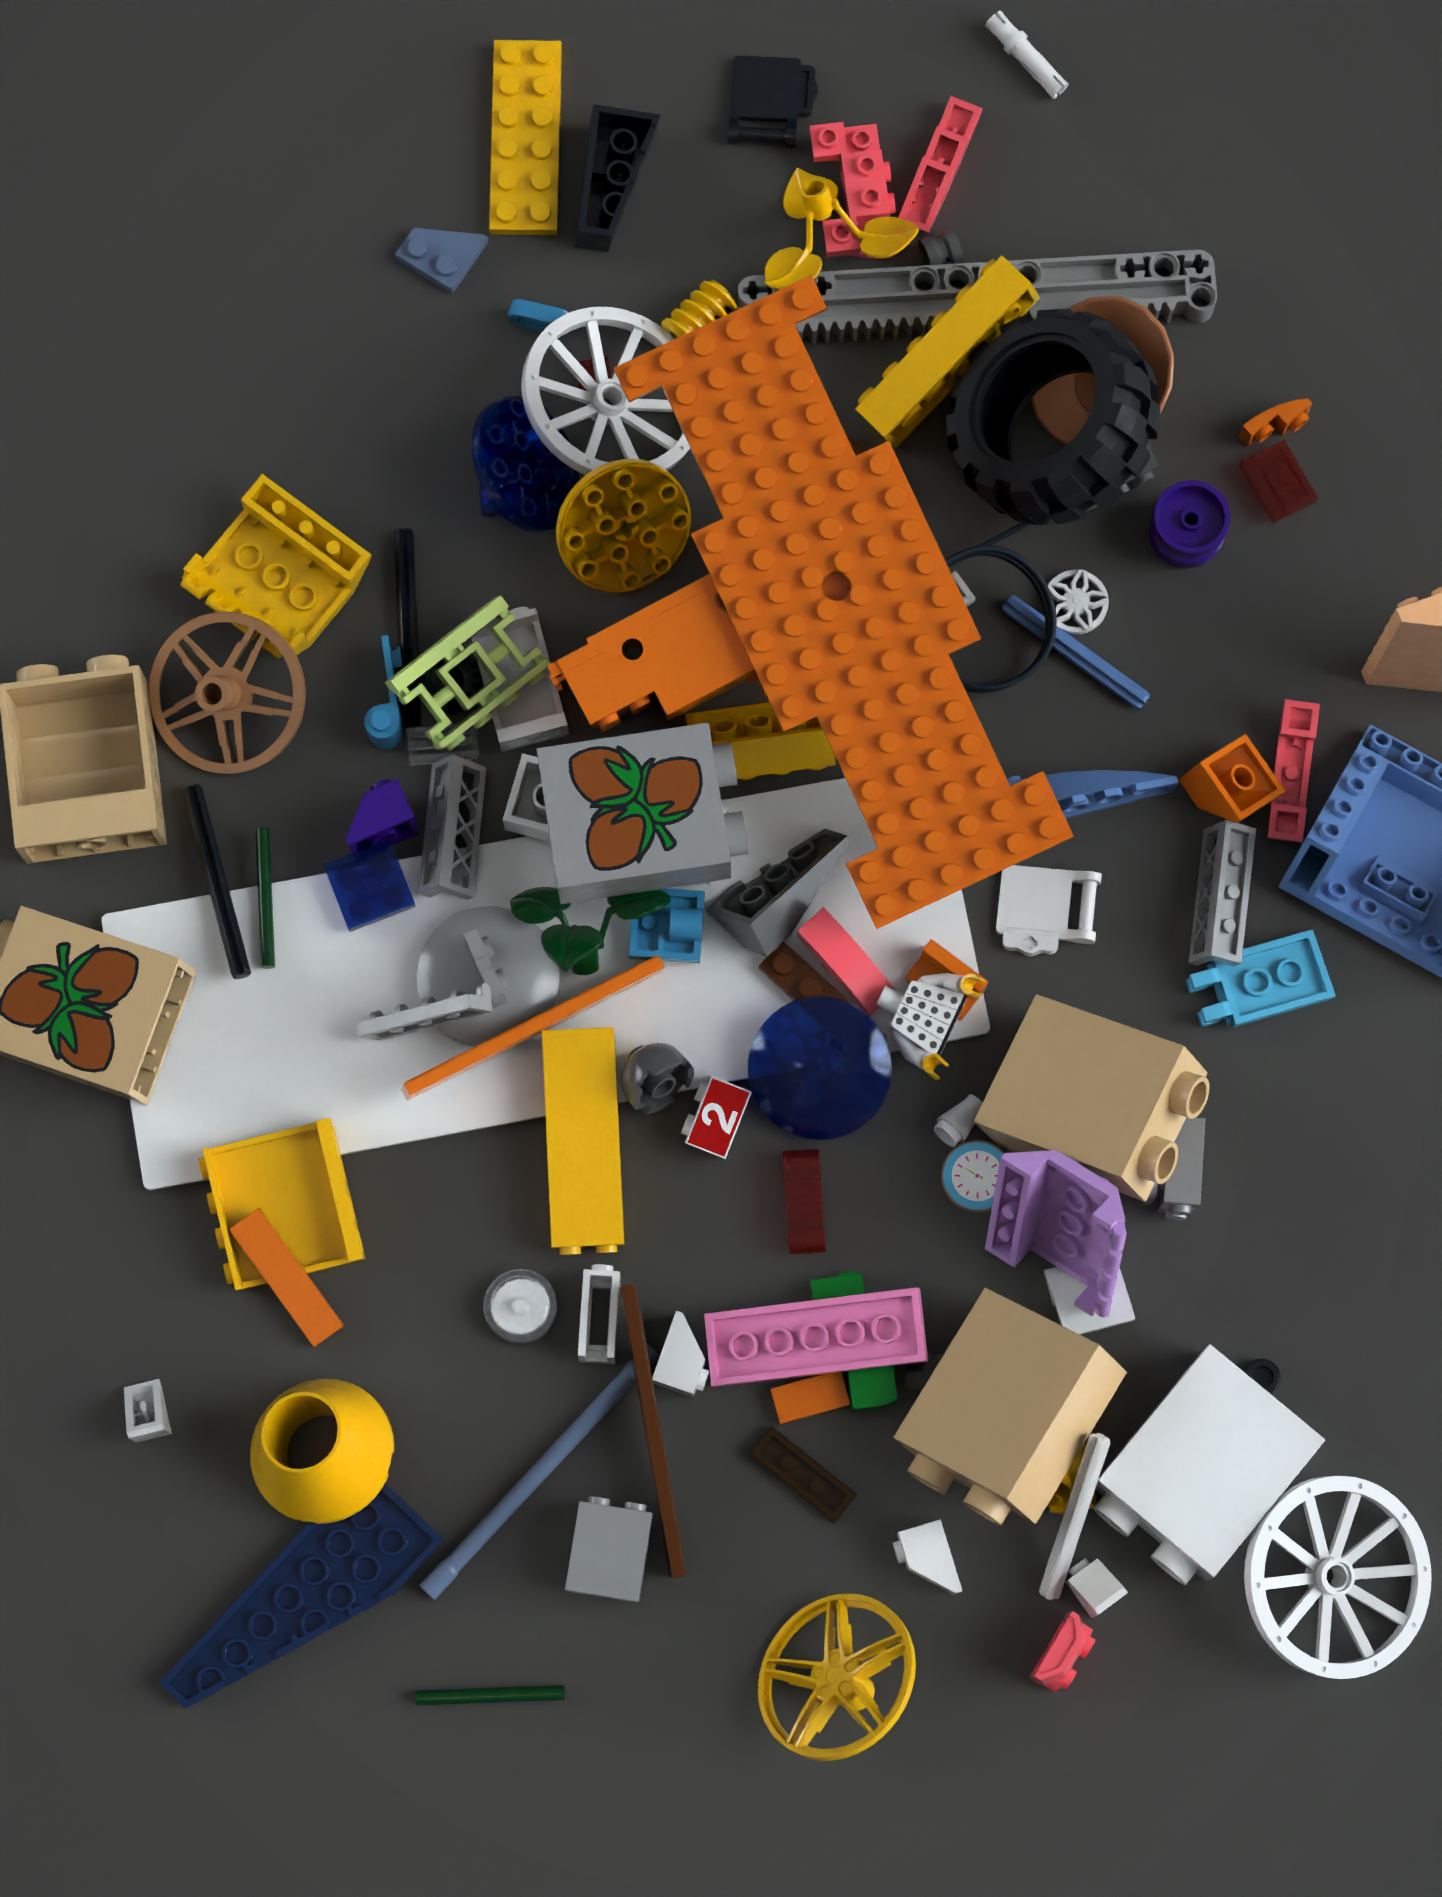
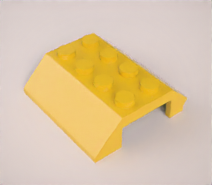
M261 474L241 498L243 511L203 559L196 553L183 568L184 574L180 586L199 600L205 596L208 597L205 604L215 612L248 614L268 623L282 634L296 655H298L314 643L354 594L372 555L264 474ZM232 623L244 634L249 628L241 624ZM257 631L253 640L258 639L261 633ZM266 637L262 647L276 658H282L283 656L277 647Z

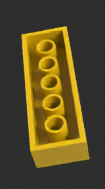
M1002 255L996 261L994 259L990 260L980 271L979 275L981 277L972 287L970 285L965 286L955 298L956 303L948 312L945 310L940 312L931 323L932 329L923 338L921 336L915 338L906 349L908 354L899 363L895 361L889 365L882 374L884 379L875 388H868L859 397V405L855 410L886 441H889L895 449L951 392L957 375L965 377L972 365L967 358L983 340L988 344L993 342L1001 335L1000 326L1019 316H1024L1040 299L1032 283Z

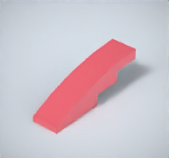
M950 96L939 126L936 127L926 154L922 157L898 218L913 222L919 227V230L927 233L930 232L983 111L981 107Z

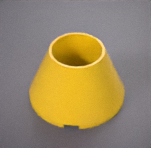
M315 1379L300 1383L279 1395L266 1408L255 1427L250 1446V1465L253 1478L259 1491L269 1504L291 1519L316 1524H327L346 1519L366 1507L384 1486L389 1476L388 1470L392 1453H394L392 1427L380 1404L369 1393L352 1383L338 1379ZM315 1417H335L338 1428L337 1438L328 1456L312 1467L303 1469L290 1468L287 1450L290 1439L297 1428Z

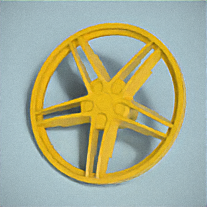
M860 1594L827 1596L810 1603L795 1613L780 1628L771 1641L759 1673V1707L764 1722L772 1735L793 1753L818 1761L848 1758L878 1742L901 1716L910 1698L914 1684L916 1658L913 1642L906 1626L886 1605L876 1599ZM847 1607L863 1608L880 1615L892 1626L896 1634L853 1653L851 1625L848 1623ZM834 1609H837L838 1649H835ZM826 1612L824 1660L822 1662L779 1658L789 1640L802 1626ZM900 1641L899 1644H897V1645H895V1646H893V1647H891V1648H889V1649L886 1650L887 1647H889V1646H891V1645H893V1644H895V1643H897V1642ZM876 1655L875 1657L863 1663L864 1660ZM903 1655L904 1672L901 1688L894 1705L884 1718L878 1710V1705L873 1700L875 1688L869 1678L890 1666L891 1661ZM776 1665H784L794 1668L812 1669L810 1677L775 1670ZM773 1679L786 1681L790 1685L813 1689L790 1734L781 1726L774 1710L772 1700ZM839 1705H842L857 1723L869 1733L851 1744L838 1748L819 1749L808 1746L814 1735L822 1731ZM867 1708L879 1725L873 1729L859 1713L860 1710Z

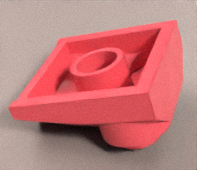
M1071 1611L1065 1615L1029 1676V1679L1054 1693L1059 1688L1065 1691L1068 1689L1077 1671L1072 1669L1078 1656L1085 1659L1096 1639L1090 1636L1093 1629L1082 1623L1078 1614Z

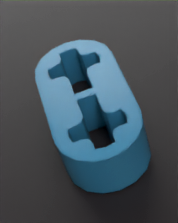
M514 299L511 301L507 319L517 326L543 332L556 319L570 312L536 302Z

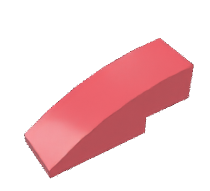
M824 907L797 931V938L821 962V966L869 1016L880 1008L877 1002L884 987L888 986L892 989L894 987L861 947Z

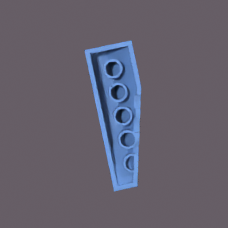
M1091 770L1046 775L1066 819L1175 791L1178 784L1177 776L1140 771ZM1020 776L1007 778L1010 786L1024 780Z

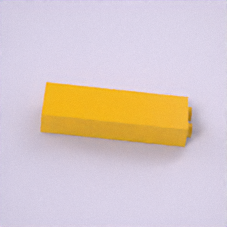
M614 1027L542 1030L551 1248H559L560 1255L581 1254V1247H596V1253L617 1252V1245H625Z

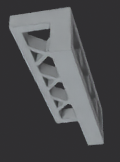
M453 754L432 764L418 894L430 898L439 893L446 892L466 900L473 898L487 767ZM463 770L474 774L473 788L471 790H468L462 780ZM462 801L465 802L470 811V820L466 823L458 811L459 803ZM459 833L467 844L466 853L461 855L455 845V838ZM455 866L458 867L463 876V886L451 883L452 868Z
M1224 820L1203 831L1189 964L1198 966L1212 960L1231 966L1242 963L1256 828Z

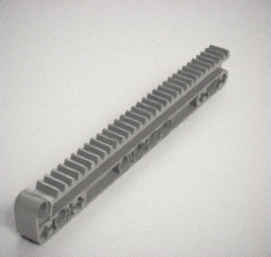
M1204 250L1008 260L1023 276L1030 277L1034 281L1032 285L1040 299L1023 316L1028 317L1031 321L1037 318L1038 310L1067 309L1090 297L1121 296L1145 306L1157 320L1159 315H1163L1166 323H1170L1172 315L1184 314L1193 323H1203L1210 319L1217 301L1214 260ZM988 262L821 271L814 281L818 290H824L825 295L822 298L827 310L796 324L795 327L802 342L804 337L808 336L812 344H816L818 335H822L825 343L830 342L832 335H836L838 341L843 342L845 334H849L852 341H857L859 333H863L866 340L870 341L873 332H877L880 340H884L886 331H890L894 339H897L900 331L903 330L907 338L912 337L914 330H918L920 336L924 337L927 329H932L931 323L934 318L944 310L948 312L956 303L955 298L957 294L963 289H956L949 283L959 280L964 282L966 286L970 285L972 287L981 277L979 273ZM1163 268L1168 270L1171 275L1162 277L1155 270ZM765 275L745 277L738 285V309L767 296L768 292L774 293L780 289L770 288L765 285ZM925 282L930 284L932 288L927 291H921L915 285ZM749 294H756L757 299H750ZM1200 298L1205 300L1208 305L1198 307L1192 300Z

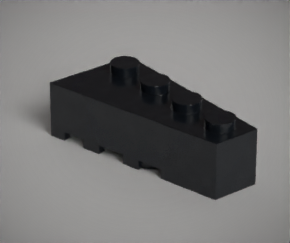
M593 105L589 123L574 247L604 252L609 251L657 132L660 114Z

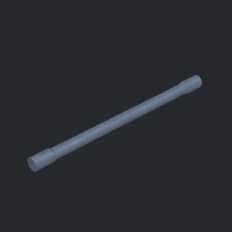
M646 1343L650 1368H652L658 1362L660 1355ZM632 1358L624 1365L622 1371L455 1550L445 1560L441 1561L419 1584L428 1595L436 1600L457 1577L458 1572L636 1383Z

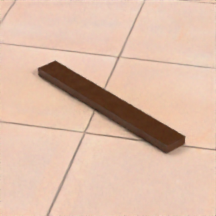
M634 1284L620 1286L619 1289L669 1576L673 1579L685 1576L686 1568L637 1288Z

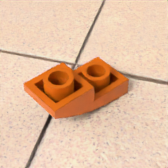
M1308 398L1298 399L1265 410L1242 425L1238 438L1248 447L1255 440L1259 443L1263 442L1275 429L1281 436L1290 429L1296 432L1310 419L1308 413L1313 403Z

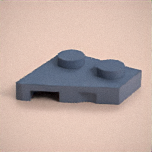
M413 228L395 253V258L400 263L453 294L489 242L488 237L484 234Z

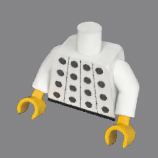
M951 973L923 975L917 981L911 980L905 994L885 986L877 1002L878 1006L895 1013L890 1025V1029L893 1031L892 1040L904 1059L923 1069L934 1080L940 1079L934 1072L937 1065L944 1064L946 1067L949 1066L940 1055L967 1000V996L961 993H965L975 999L981 997V994L972 989L976 982L985 983V979L975 974H967L965 976Z

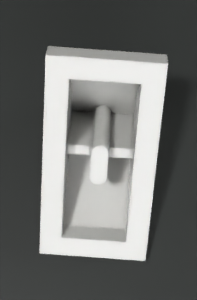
M160 1379L124 1387L126 1432L129 1439L138 1443L172 1434Z

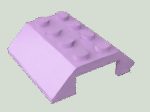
M1057 1150L1004 1153L1000 1158L985 1250L1012 1267H1015L1030 1250L1088 1286L1075 1300L1074 1306L1090 1316L1096 1313L1100 1317H1108L1127 1235L1124 1224L1125 1215L1118 1187L1111 1184L1106 1178L1098 1176L1083 1167L1075 1159L1069 1158Z

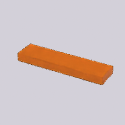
M260 1208L229 1229L313 1347L344 1326L343 1322Z

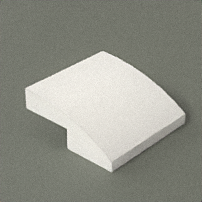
M1058 1267L1044 1270L1053 1306L1055 1305L1061 1326L1082 1335L1135 1320L1120 1268L1117 1273L1116 1286L1108 1317H1100L1096 1313L1090 1316L1074 1306L1075 1300L1088 1287L1087 1285Z

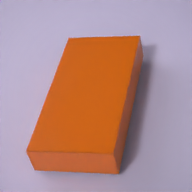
M841 1372L822 1374L770 1389L780 1425L850 1406Z

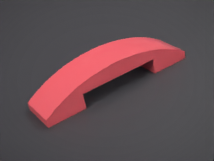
M1284 700L1273 773L1286 792L1269 803L1268 839L1297 843L1303 842L1307 812L1306 800L1320 704Z

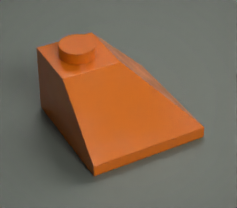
M1246 734L1207 757L1178 779L1199 809L1235 823L1242 821L1286 792Z

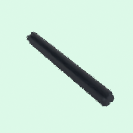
M409 528L396 529L394 532L398 646L400 647L402 667H399V671L418 657L414 534L412 529ZM418 678L407 686L409 691L418 685ZM418 696L407 704L403 705L401 703V724L405 730H416L421 727L420 698Z
M199 784L187 786L183 789V794L230 972L234 979H242L248 977L251 974L204 793Z

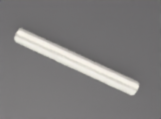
M1101 1433L1089 1435L1039 1588L1040 1595L1048 1600L1058 1599L1061 1595L1110 1446V1439Z

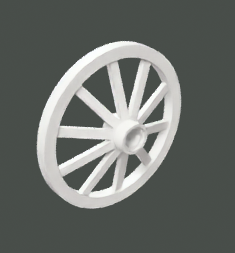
M588 307L575 310L561 316L548 325L539 335L526 357L521 383L526 414L535 433L543 444L563 463L586 475L597 467L609 463L595 458L606 425H610L625 459H639L624 428L623 421L669 450L649 462L655 463L667 471L674 467L690 449L684 433L682 432L679 440L676 441L630 412H673L669 401L636 399L630 403L628 402L615 372L612 379H608L598 325L618 327L631 332L618 365L633 358L641 337L656 347L675 338L650 319L637 313L614 307ZM586 327L596 382L558 338L577 328ZM548 348L552 350L587 391L539 376L540 365ZM539 389L585 403L587 406L550 420L542 404ZM604 399L609 400L613 405L606 403ZM590 417L595 423L583 453L571 445L557 430Z
M1322 1476L1306 1480L1291 1487L1281 1494L1256 1525L1247 1548L1244 1569L1245 1593L1251 1616L1258 1631L1270 1648L1288 1664L1301 1671L1320 1677L1335 1679L1357 1678L1376 1672L1394 1661L1409 1646L1419 1631L1425 1618L1431 1593L1432 1578L1429 1552L1423 1534L1414 1517L1389 1491L1370 1481L1356 1477ZM1331 1491L1348 1492L1328 1552L1314 1496ZM1362 1496L1381 1508L1389 1518L1342 1555ZM1301 1503H1303L1316 1558L1278 1529L1285 1517ZM1398 1528L1405 1542L1410 1564L1352 1567L1354 1562ZM1271 1540L1306 1566L1305 1573L1264 1578L1265 1562ZM1331 1568L1333 1572L1332 1582L1329 1584L1327 1581V1572ZM1411 1576V1590L1405 1613L1398 1611L1354 1585L1355 1580ZM1308 1585L1309 1589L1278 1626L1269 1608L1265 1590ZM1345 1594L1398 1624L1389 1639L1375 1651H1373ZM1319 1598L1315 1658L1294 1646L1286 1637ZM1333 1601L1362 1658L1342 1663L1328 1662Z

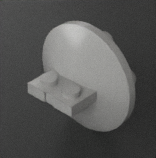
M490 906L476 907L459 912L439 925L426 941L418 959L416 983L421 1004L423 999L427 997H434L436 1002L449 999L451 992L461 989L464 994L476 995V986L481 983H487L491 989L493 1012L436 1027L449 1038L461 1044L475 1047L553 1008L559 990V966L547 955L542 947L541 934L543 931L536 924L520 921L509 909Z

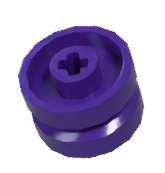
M1196 480L1177 482L1165 489L1156 502L1149 526L1151 545L1158 556L1170 565L1182 568L1199 567L1212 560L1222 548L1228 532L1231 516L1227 501L1220 491L1208 483Z

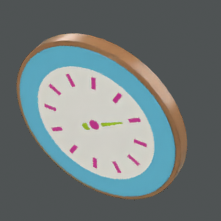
M973 1140L958 1145L948 1154L942 1166L941 1182L945 1194L952 1203L970 1212L992 1210L1000 1158L1004 1155V1152L999 1147L986 1141Z

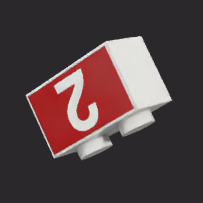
M711 1075L708 1082L701 1080L694 1100L700 1102L695 1116L688 1113L681 1130V1134L686 1135L684 1142L726 1159L752 1092Z

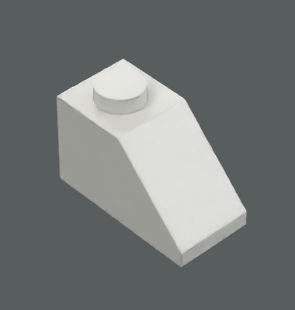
M676 1311L652 1380L653 1384L694 1397L696 1389L703 1391L710 1371L704 1369L705 1358L684 1314Z
M941 1519L897 1533L899 1541L893 1542V1547L899 1564L905 1562L907 1570L953 1595L962 1592Z
M1084 1558L1068 1570L1072 1577L1065 1583L1091 1618L1102 1613L1128 1593L1124 1586L1098 1558L1091 1563Z

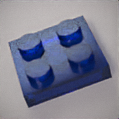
M390 839L324 864L349 932L416 907Z

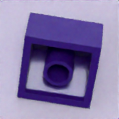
M398 779L378 781L370 787V791L364 793L345 838L355 862L420 834L415 817Z

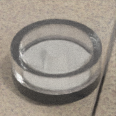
M512 1269L497 1276L489 1285L483 1303L486 1320L493 1332L501 1339L513 1344H529L544 1337L554 1325L558 1308L555 1293L549 1282L542 1275L528 1269Z

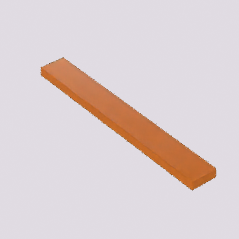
M654 956L404 1082L401 1091L408 1101L542 1033V1030H548L659 974L665 966L659 956Z

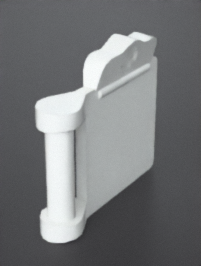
M1012 865L1002 870L996 932L1003 935L1002 945L1004 949L1018 951L1025 956L1031 957L1041 953L1049 955L1056 953L1059 940L1080 944H1094L1096 932L1092 931L1096 888L1101 884L1102 874L1094 871H1073ZM1072 882L1083 884L1078 930L1068 929Z

